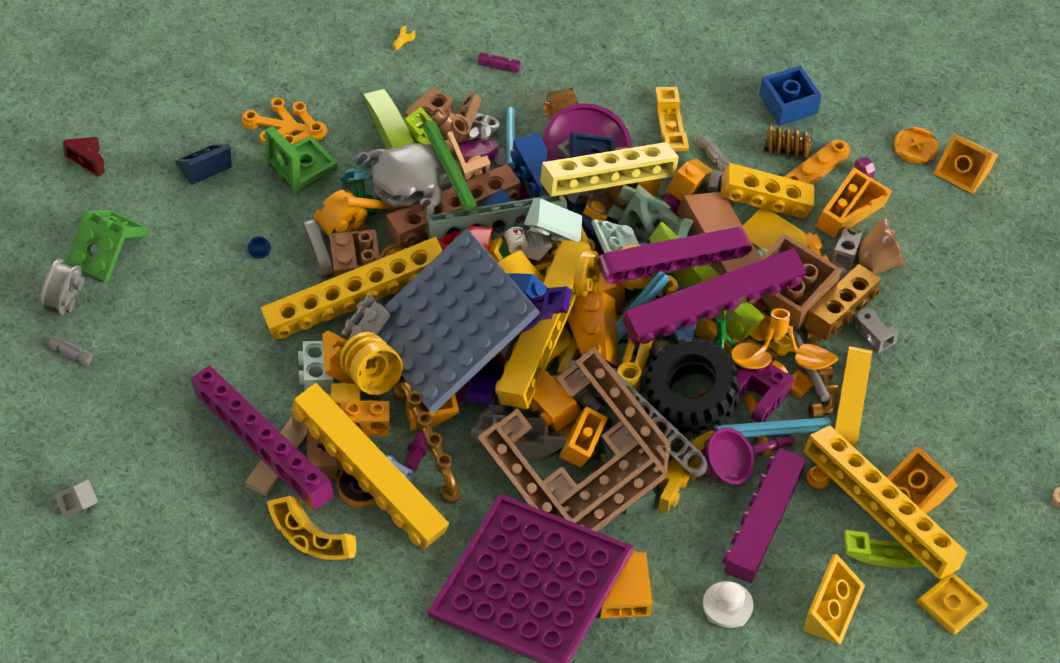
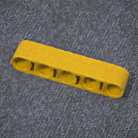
M849 346L834 429L853 447H856L873 350Z

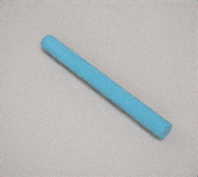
M508 107L506 109V164L513 170L515 169V163L511 159L510 151L513 150V140H515V109Z

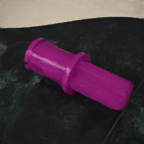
M418 429L413 442L408 446L409 452L403 464L413 472L417 471L422 456H425L427 453V440L423 432Z

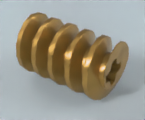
M769 125L764 149L768 147L769 153L772 154L774 149L777 148L778 155H781L783 150H786L787 157L794 151L795 158H798L803 153L804 159L807 160L812 136L809 138L808 132L804 131L800 137L799 130H795L793 135H791L790 128H787L784 134H782L781 127L779 126L773 132L772 125Z

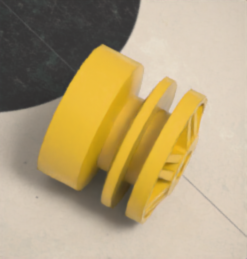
M362 332L354 335L345 343L341 350L339 359L342 370L362 391L370 395H380L388 392L401 378L403 370L402 359L392 347L373 332Z

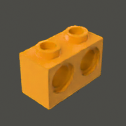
M341 401V410L366 436L389 437V401Z

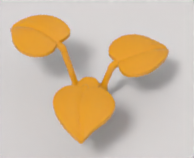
M782 308L772 310L771 317L761 309L759 310L765 317L748 336L757 341L765 340L761 348L753 343H741L735 346L731 353L733 362L741 367L748 369L764 368L772 360V355L765 352L769 342L774 340L775 337H783L788 333L793 352L796 353L795 361L800 366L810 370H818L828 367L838 360V356L816 345L802 344L797 348L792 332L793 326L789 325L790 313Z

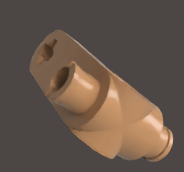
M475 92L470 93L462 102L456 115L450 111L444 113L439 107L431 113L430 118L436 122L445 141L447 140V133L451 131L457 144L469 141V132L481 103V97Z

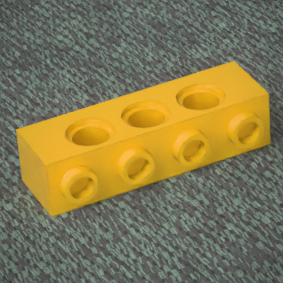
M729 163L721 176V197L797 218H807L814 207V185Z

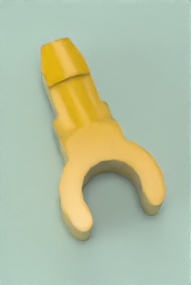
M403 26L400 29L399 37L392 45V49L397 50L404 43L412 41L415 38V31L406 34V26Z

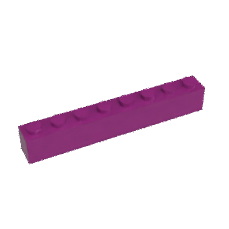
M795 248L627 310L622 318V322L633 345L640 342L647 344L653 341L656 336L661 334L668 336L682 326L689 328L703 318L710 320L724 310L731 312L737 309L740 304L746 302L748 304L755 303L761 296L767 294L768 296L776 295L781 289L788 286L790 289L797 287L802 283V279L807 272Z

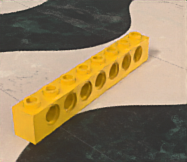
M437 237L260 307L273 340L285 339L316 324L332 320L334 317L346 312H352L357 308L356 306L360 300L363 301L367 294L373 296L376 302L378 299L398 293L442 252Z
M828 426L809 436L803 452L939 580L960 569L967 552L835 429Z

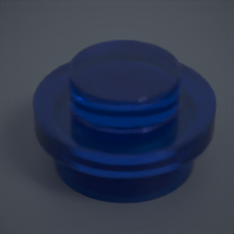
M254 237L248 244V253L254 258H264L271 252V245L264 237Z

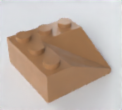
M783 233L758 261L795 248L807 273L802 279V283L797 287L790 289L788 286L781 289L776 295L768 296L767 294L761 296V298L772 310L782 308L789 311V324L799 329L805 321L808 310L838 283L841 269Z

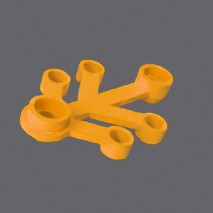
M274 98L271 101L272 111L276 112L282 120L259 116L253 110H248L242 115V125L244 128L255 129L259 125L266 127L274 126L278 128V132L287 141H291V145L310 135L316 141L322 140L327 135L326 125L322 122L314 121L306 112V104L301 101L293 104V114L300 117L304 124L297 123L285 109L282 98ZM265 131L260 134V142L266 146ZM293 132H300L296 136L291 135Z

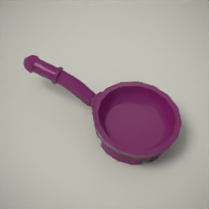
M721 428L704 442V449L701 450L708 463L705 474L709 478L713 477L716 479L715 482L719 484H741L748 480L753 472L754 454L773 449L778 450L785 446L789 447L793 445L795 439L791 435H785L781 438H773L771 441L751 446L739 431L733 428Z

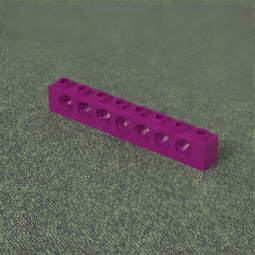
M209 365L190 378L195 395L313 511H316L334 497L330 480L215 369Z

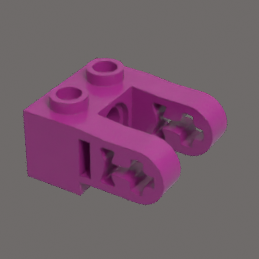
M771 363L760 369L742 367L737 373L740 387L739 399L746 390H752L763 398L758 402L751 414V419L758 423L766 422L775 409L779 408L791 393L794 377Z

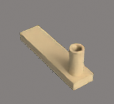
M292 414L280 433L299 450L307 439V426L303 422L297 421ZM260 460L245 481V486L267 496L279 477Z

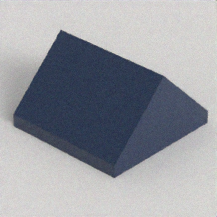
M213 144L175 160L190 184L193 185L232 168L231 148L229 144Z

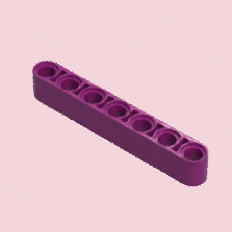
M734 227L608 252L597 259V264L606 283L614 284L653 276L658 271L668 273L742 258L752 251V246L743 228Z

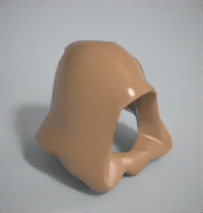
M887 218L881 219L873 231L860 242L857 256L859 264L874 274L905 265L901 249L894 237L895 231L890 229Z

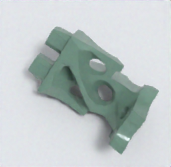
M623 185L617 198L626 202L627 205L624 208L613 203L608 212V216L617 221L618 225L631 227L634 234L645 241H648L655 231L654 222L656 220L662 221L679 238L687 237L693 223L690 219L677 217L673 211L669 210L670 206L666 202L655 198L640 185H637L636 189ZM638 222L643 223L645 228H639L636 224Z

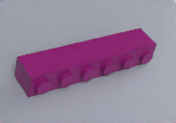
M781 448L778 449L776 456L771 455L766 467L769 471L767 475L762 474L758 483L760 490L758 493L754 492L749 503L751 509L749 512L745 511L742 516L740 525L743 526L740 531L736 530L731 541L734 544L732 550L727 549L723 557L722 563L726 564L724 573L752 584L803 474L807 458Z

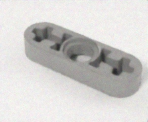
M309 220L303 222L304 235L311 252H314L315 257L313 258L320 277L333 274L332 263L316 221Z

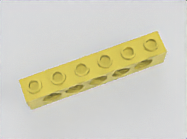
M665 142L542 162L540 182L550 196L553 197L675 176L679 157L670 145Z

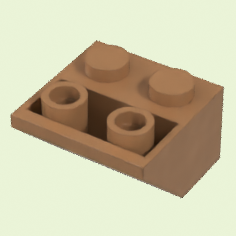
M376 230L329 234L333 278L380 259Z

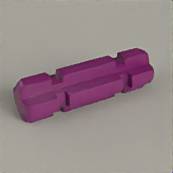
M483 52L478 57V65L481 66L489 65L490 68L505 71L510 69L509 72L518 73L520 70L521 62L516 59L510 61L509 58L497 55L489 56V54Z

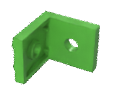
M274 126L265 130L267 166L269 168L274 167L277 170V177L282 182L287 180L291 185L293 193L338 169V163L311 135L291 145ZM310 160L311 163L302 164L301 161Z
M112 210L84 211L66 263L72 266L79 265L82 271L103 281H108L124 239L145 237L149 228ZM93 244L99 247V254L96 257L91 253Z

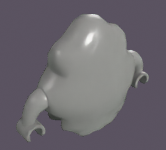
M408 143L399 148L388 150L376 149L357 155V165L359 166L363 163V169L366 171L371 168L372 160H378V163L372 168L374 193L383 202L393 208L411 207L415 203L420 202L421 211L426 208L427 215L434 213V207L442 199L439 183L447 175L431 144Z

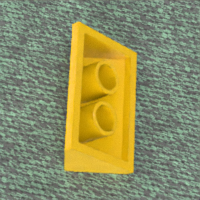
M833 554L807 614L803 631L841 645L865 585L837 554Z

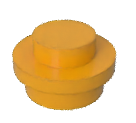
M818 465L812 467L806 475L807 483L813 488L823 489L830 484L831 478Z

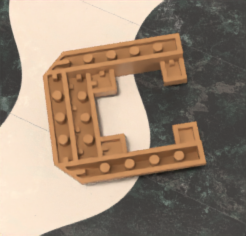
M593 347L556 379L571 398H574L591 384L617 416L620 422L602 435V438L615 453V457L578 485H576L563 467H560L542 481L514 445L515 442L533 429L518 408L499 423L496 422L478 436V439L530 506L597 532L666 479L670 442L598 350Z

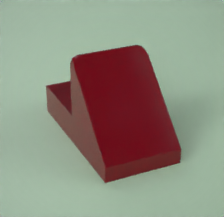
M98 137L65 139L63 141L64 156L98 177L105 172L104 160L97 153L100 150Z

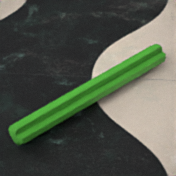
M427 120L423 125V129L463 209L471 212L477 207V203L434 120Z

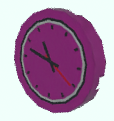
M481 138L473 139L458 145L465 163H468V160L472 157L479 155L481 157L488 156V159L491 160L499 153L498 143L493 139H488L487 141H483Z

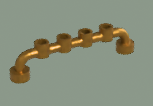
M803 327L805 342L818 346L821 337ZM831 365L817 370L830 399L826 401L824 407H822L821 403H809V419L823 418V416H827L834 411L835 398L839 397V388L837 384H830L829 379L833 378V368Z
M400 380L393 387V397L399 402H406L407 398L406 406L409 410L413 411L417 419L416 427L419 431L423 432L427 440L426 449L433 453L436 460L435 468L438 472L442 473L446 484L442 487L440 494L441 500L447 504H454L460 499L461 489L456 484L450 468L452 459L448 454L443 453L440 447L442 437L438 433H434L431 428L432 416L424 412L421 407L422 395L414 391L407 381Z

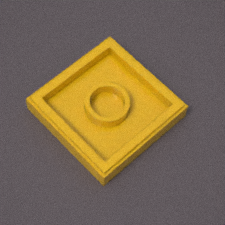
M954 573L944 577L917 600V604L953 636L988 607V603Z

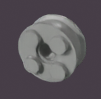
M57 259L52 264L42 286L40 294L41 308L45 309L48 306L55 308L61 315L65 314L66 311H72L75 305V299L73 298L77 290L80 291L84 284V277H81V267L79 265L74 267L65 265L62 259Z

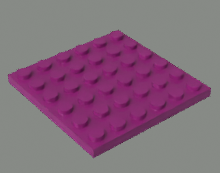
M499 494L429 608L428 616L538 663H570L632 555L633 546Z

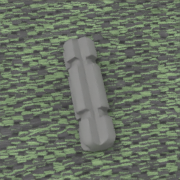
M708 136L700 138L698 146L702 150H706L705 154L714 164H718L717 167L724 172L729 163H731L729 159L724 157L725 155L712 143L713 141Z
M53 336L48 343L50 349L56 352L59 350L60 354L74 361L79 360L78 363L84 366H88L93 359L92 353L86 350L81 351L82 348L66 340L63 342V339L58 336Z

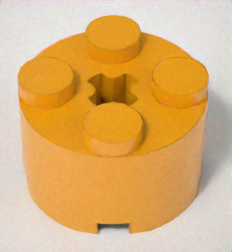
M340 190L330 195L323 202L324 208L321 211L317 209L315 212L314 220L328 237L330 233L362 231L366 227L364 221L367 218V210L363 207L345 206L343 204L344 197H355L349 190H347V193L344 190Z

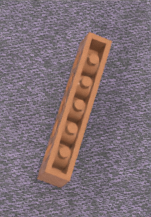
M508 164L466 181L477 203V207L501 188L513 201L520 197L521 182ZM453 187L442 191V199L434 207L433 214L463 210ZM420 202L386 215L387 231L399 248L413 245L417 241L428 237L425 217L427 215L426 208L421 211Z

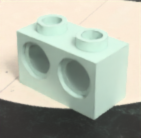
M304 341L303 351H298L299 366H304V370L299 371V385H304V390H307L317 383L324 392H331L333 377L325 374L323 341Z

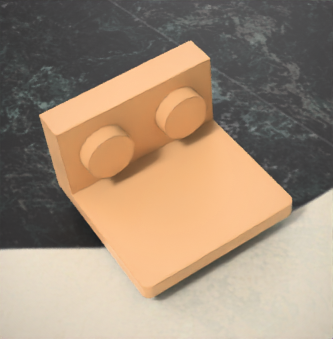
M453 132L447 133V140L445 142L465 181L489 172L491 163L488 156H475L469 159L468 163H465Z

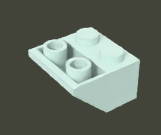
M541 198L533 199L524 225L530 227V232L540 236L551 235L550 240L561 244L563 239L580 242L581 215Z
M593 219L591 222L604 254L621 250L628 245H639L634 231L627 225L622 226Z

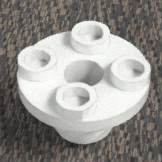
M728 581L719 582L712 585L706 591L703 598V610L709 622L725 628L743 626L751 617L753 599L748 590L740 584Z

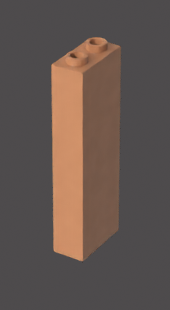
M721 192L685 195L677 209L681 219L687 218L693 221L688 231L690 236L734 227L743 228L728 200L721 197ZM744 228L743 230L752 246V251L742 258L709 264L718 274L729 273L753 264L761 258ZM762 298L752 303L758 310L771 309Z

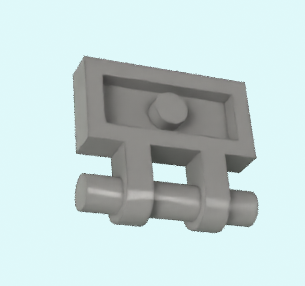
M367 294L363 301L360 300L356 306L358 309L354 315L344 323L346 326L341 334L347 337L348 340L362 332H373L377 335L391 315L381 304L375 302L373 296Z

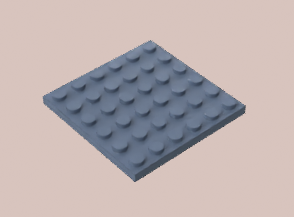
M466 228L384 306L391 316L377 335L398 353L403 364L401 375L412 386L414 391L422 395V402L434 414L541 312L477 238Z

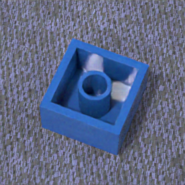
M801 65L762 77L759 96L779 126L818 113L821 94Z

